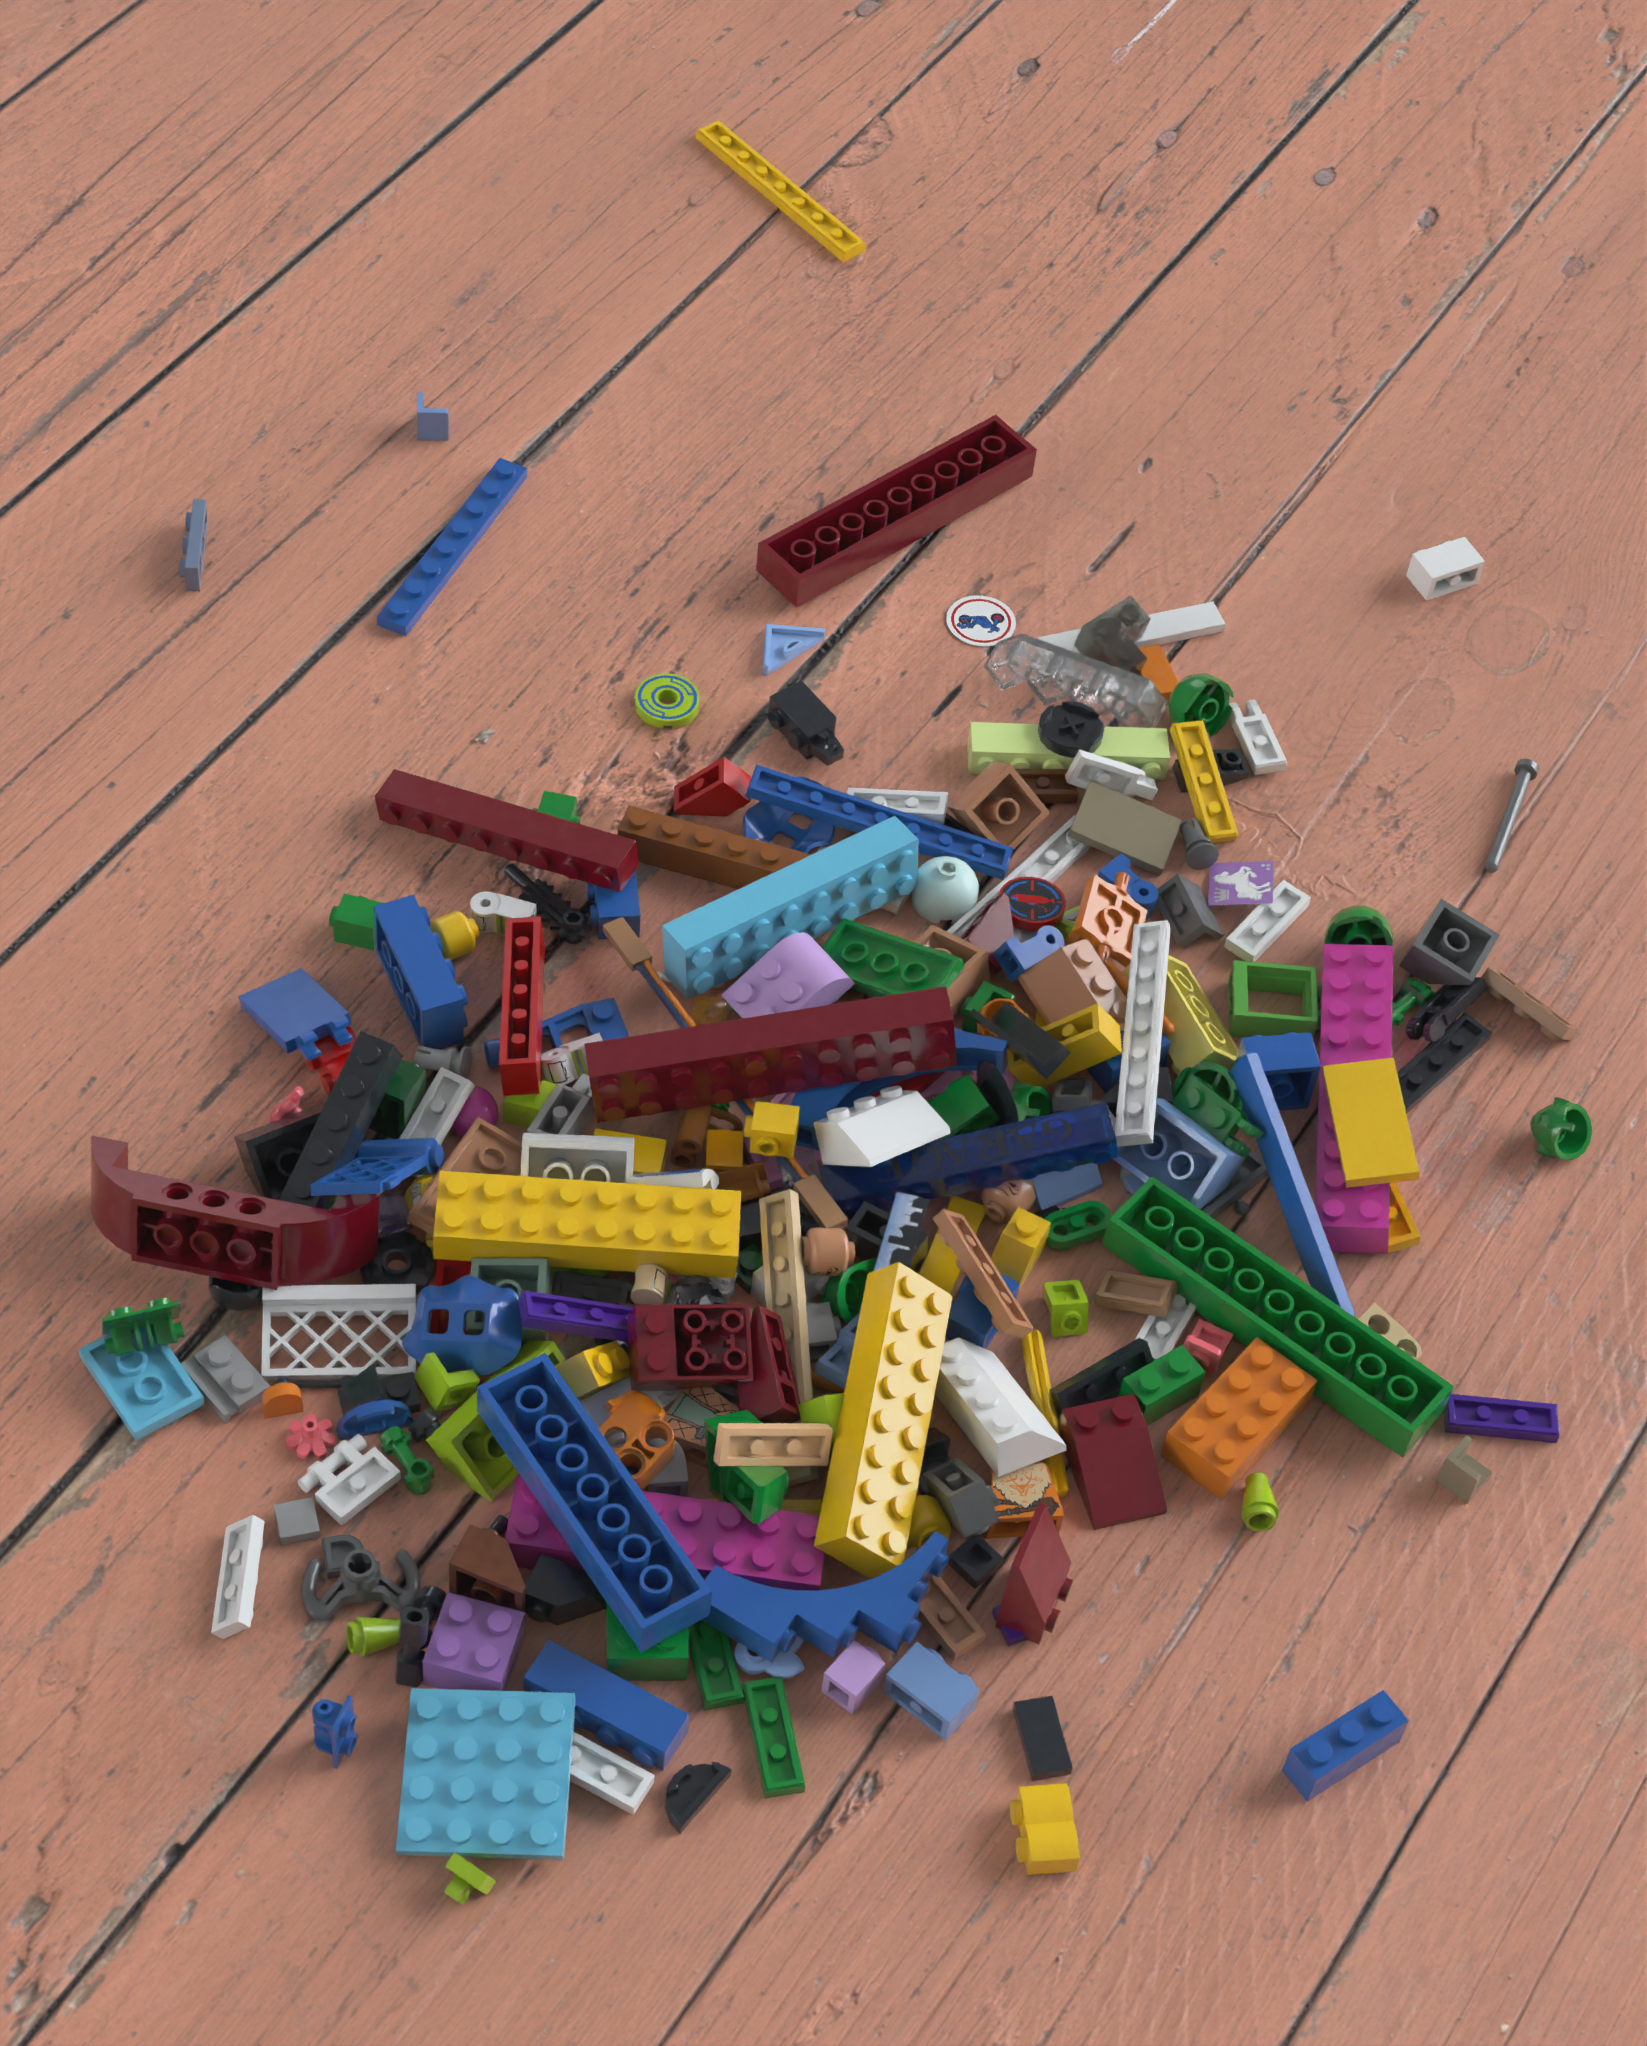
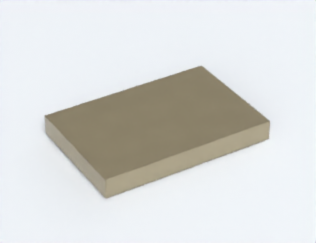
M1090 780L1068 837L1114 857L1122 853L1131 861V864L1160 876L1164 870L1182 820Z

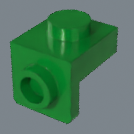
M984 981L973 997L969 995L961 1007L960 1014L964 1016L961 1030L973 1034L977 1032V1021L969 1014L973 1008L980 1012L983 1005L994 999L1015 1000V996L1002 987Z

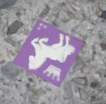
M1274 861L1226 862L1211 865L1208 906L1273 904Z

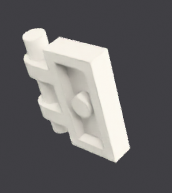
M359 1434L348 1442L346 1440L341 1441L334 1447V1453L322 1462L316 1461L307 1468L308 1473L297 1481L300 1488L306 1493L316 1485L322 1486L315 1493V1500L341 1526L401 1480V1471L376 1447H373L363 1456L359 1453L367 1447L365 1439ZM342 1465H349V1467L346 1468L339 1475L335 1476L333 1474V1472H335Z

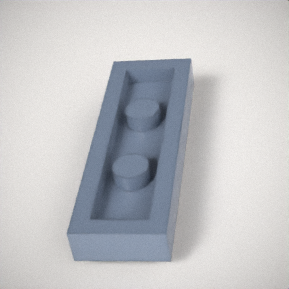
M193 499L192 512H186L185 526L186 531H189V535H183V554H186V558H180V577H186L187 591H200L208 529V513L206 499Z

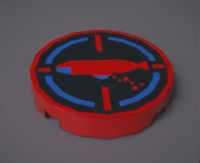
M1018 877L1008 881L1001 887L999 895L1005 893L1009 897L1012 924L1017 929L1037 932L1043 926H1052L1057 922L1059 924L1063 920L1066 899L1064 893L1051 882L1036 877Z

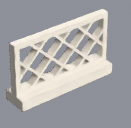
M416 1284L279 1286L277 1290L262 1287L261 1376L265 1380H277L279 1377H285L288 1380L342 1379L344 1376L355 1378L373 1364L381 1366L376 1367L378 1378L408 1372L416 1374V1359L412 1358L402 1345V1340L411 1329L416 1313ZM354 1315H364L372 1322L359 1336L345 1325ZM392 1315H408V1326L397 1336L383 1324ZM287 1316L296 1325L283 1337H280L271 1328V1317ZM315 1316H326L334 1323L321 1336H318L307 1325ZM302 1329L315 1342L300 1355L287 1342ZM339 1329L353 1340L340 1354L326 1343ZM376 1329L382 1331L391 1340L378 1354L364 1342ZM271 1338L276 1341L272 1347H270ZM358 1346L372 1358L364 1367H352L345 1360ZM398 1346L408 1355V1367H391L383 1358ZM319 1347L333 1358L325 1368H314L306 1360ZM281 1348L286 1350L295 1359L287 1368L270 1369V1358Z

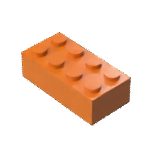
M1256 1337L1167 1432L1161 1456L1222 1500L1307 1408L1318 1380Z

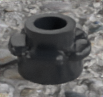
M429 1407L414 1420L408 1431L415 1436V1442H420L422 1439L426 1441L442 1425L439 1422L442 1419V1413L436 1414Z

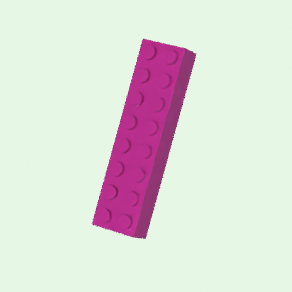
M517 1474L505 1536L517 1567L534 1569L542 1553L584 1570L521 1475ZM642 1491L704 1580L717 1565L736 1576L770 1587L789 1590H820L824 1552L814 1547L820 1515L779 1510L762 1523L753 1524L733 1503Z

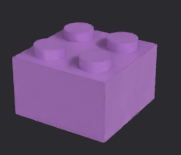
M447 1592L423 1659V1685L438 1689L506 1691L525 1635V1612Z

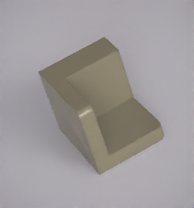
M1466 1435L1446 1457L1436 1482L1468 1504L1489 1480L1492 1472L1467 1454L1473 1439Z

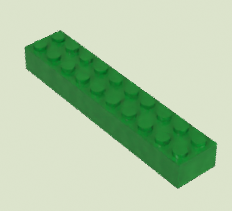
M1153 1176L1109 1218L1102 1242L1104 1247L1145 1276L1176 1281L1178 1288L1176 1295L1184 1297L1186 1305H1189L1191 1302L1196 1306V1312L1217 1327L1232 1333L1233 1338L1244 1346L1248 1347L1256 1337L1264 1341L1318 1380L1313 1395L1402 1458L1444 1412L1454 1388L1452 1384Z

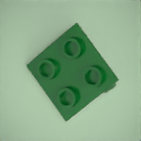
M161 1298L148 1302L145 1309L132 1311L131 1307L127 1306L109 1311V1317L102 1318V1335L111 1334V1338L104 1339L107 1354L115 1353L116 1356L135 1352L131 1330H134L138 1350L143 1351L139 1328L143 1327L146 1329L150 1349L154 1348L150 1328L152 1325L158 1346L177 1343L178 1338L184 1337L181 1322L173 1323V1319L179 1318L180 1301L171 1303L170 1298Z

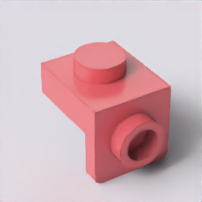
M1199 1319L1192 1334L1187 1336L1184 1347L1205 1372L1214 1375L1232 1341L1233 1334Z

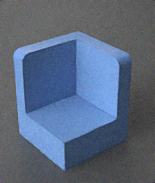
M417 392V440L449 441V410L443 408H424L423 392Z

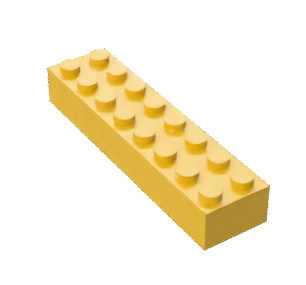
M440 1171L433 1233V1259L472 1261V1258H547L550 1267L635 1272L637 1267L643 1264H653L662 1267L671 1275H700L704 1277L735 1279L739 1252L741 1191Z
M900 1262L870 1272L867 1275L814 1547L870 1579L892 1570L905 1560L952 1302V1295Z

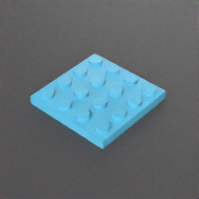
M411 1688L396 1843L397 1854L451 1857L456 1852L462 1857L564 1860L576 1702L575 1693Z

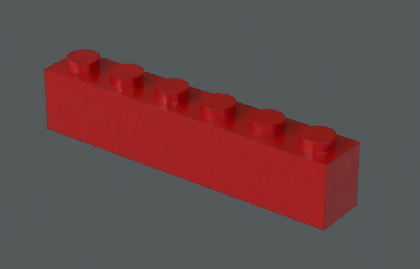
M541 916L506 918L499 1052V1068L504 1096L540 1094L545 958Z

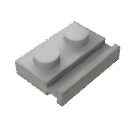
M226 1335L196 1353L189 1362L181 1363L203 1395L204 1400L225 1424L236 1413L241 1414L261 1401L263 1392L270 1387L269 1383Z

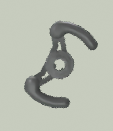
M364 1549L351 1551L345 1556L344 1563L340 1566V1578L320 1600L317 1597L316 1585L322 1569V1563L317 1559L310 1560L302 1577L301 1593L303 1604L309 1616L318 1621H326L332 1618L333 1614L344 1605L366 1603L369 1601H384L394 1607L395 1610L402 1612L408 1606L414 1607V1601L421 1589L417 1565L406 1550H399L395 1554V1560L403 1570L406 1579V1588L402 1590L381 1573L380 1562L375 1559L372 1552Z

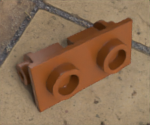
M763 1161L716 1173L719 1177V1185L716 1189L741 1191V1202L759 1197L763 1198L765 1194L771 1193Z

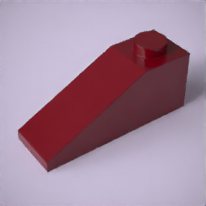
M759 1305L753 1308L750 1322L753 1380L739 1382L737 1391L740 1401L739 1411L748 1410L763 1423H793L801 1419L798 1404L801 1402L781 1316Z

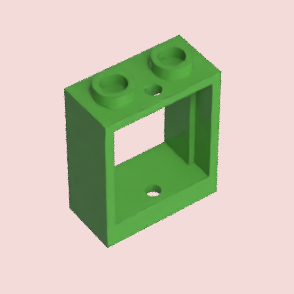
M1233 960L1228 979L1229 1034L1237 1037H1251L1254 1035L1272 1036L1284 1035L1290 1032H1311L1313 1038L1315 1030H1321V1009H1317V1002L1319 1003L1321 1000L1322 982H1316V967ZM1248 990L1299 994L1302 1000V1016L1248 1012Z

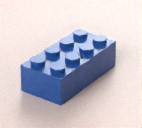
M414 895L373 906L375 951L418 1044L427 1048L441 1050L464 1043V1028L468 1027L467 1016L464 1011V1006L468 1005L467 995L464 987L457 985L454 980L455 971L449 958L444 959L442 955L443 948L438 933H432L429 928L430 919L426 908L419 907Z

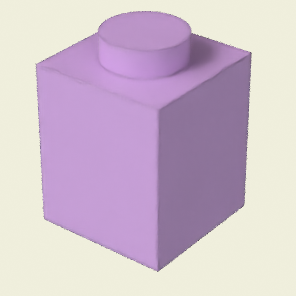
M853 1640L824 1672L821 1692L853 1715L881 1684L886 1663L882 1661V1658L874 1649L868 1646L863 1647Z

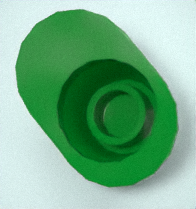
M877 1258L867 1259L846 1268L841 1276H830L826 1283L825 1294L819 1297V1302H829L832 1314L843 1319L846 1324L859 1313L867 1275L874 1271Z

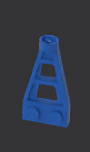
M614 997L580 1004L542 1021V1037H549L553 1049L562 1045L559 1037L560 1034L575 1026L585 1027L588 1036L600 1033L603 1041L629 1037ZM500 1038L484 1041L485 1058L490 1069L499 1068Z

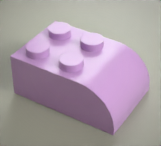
M801 932L790 935L777 943L730 986L722 996L742 1018L831 1005L855 983L809 934Z

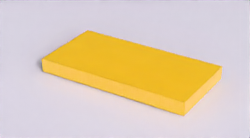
M1394 1058L1323 1066L1322 1074L1346 1188L1418 1180L1419 1168Z

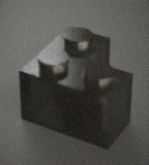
M1131 595L1083 625L1074 643L1077 650L1113 692L1136 679L1147 660V657L1136 646L1135 642L1143 637L1151 618Z

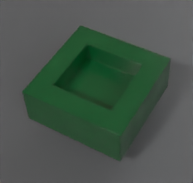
M753 1243L738 1253L737 1277L735 1279V1282L748 1294L751 1293L753 1272L763 1266V1253Z

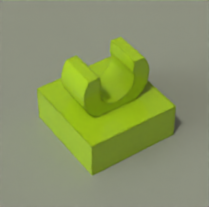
M456 1852L453 1853L445 1865L456 1876L449 1883L444 1893L462 1905L469 1899L474 1887L488 1895L497 1882Z

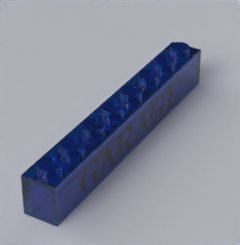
M1107 1102L934 1140L872 1167L820 1166L825 1189L847 1219L852 1220L864 1201L885 1212L891 1211L897 1192L926 1198L929 1201L948 1195L959 1196L974 1189L983 1187L995 1188L1006 1181L1030 1180L1045 1173L1054 1171L1066 1172L1076 1166L1090 1163L1102 1164L1118 1157V1149Z

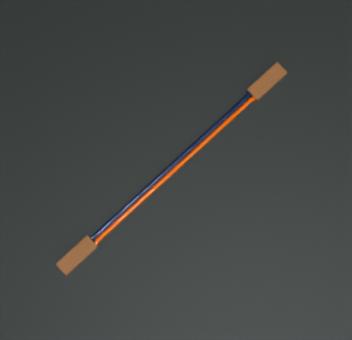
M620 917L603 924V933L632 972L638 970L678 1025L681 1028L696 1026L652 967V955L625 919ZM751 1098L735 1101L746 1116H753L755 1104ZM776 1156L794 1180L793 1190L798 1193L799 1199L821 1228L840 1229L846 1227L848 1223L847 1217L815 1174L808 1176L795 1158Z

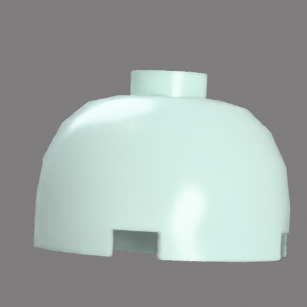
M940 856L926 861L918 869V882L914 891L911 892L913 908L921 917L932 923L940 924L941 920H952L951 924H955L977 904L979 884L976 875L966 862L955 857Z

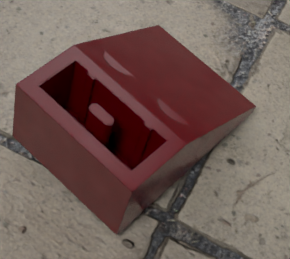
M749 1304L635 1305L627 1316L631 1390L672 1391L753 1380Z

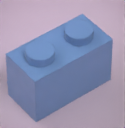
M916 1642L887 1673L883 1693L946 1741L976 1708L980 1689L976 1687L974 1681L968 1675L962 1672L957 1673L948 1666L938 1652L931 1648L926 1649Z

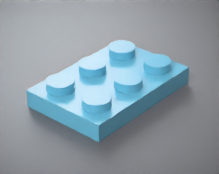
M153 1325L150 1326L154 1341V1348L151 1349L145 1327L139 1328L143 1351L138 1350L134 1330H131L135 1352L116 1356L115 1353L107 1354L104 1339L111 1338V1334H107L79 1349L81 1360L135 1441L205 1405L203 1395L168 1344L158 1346Z

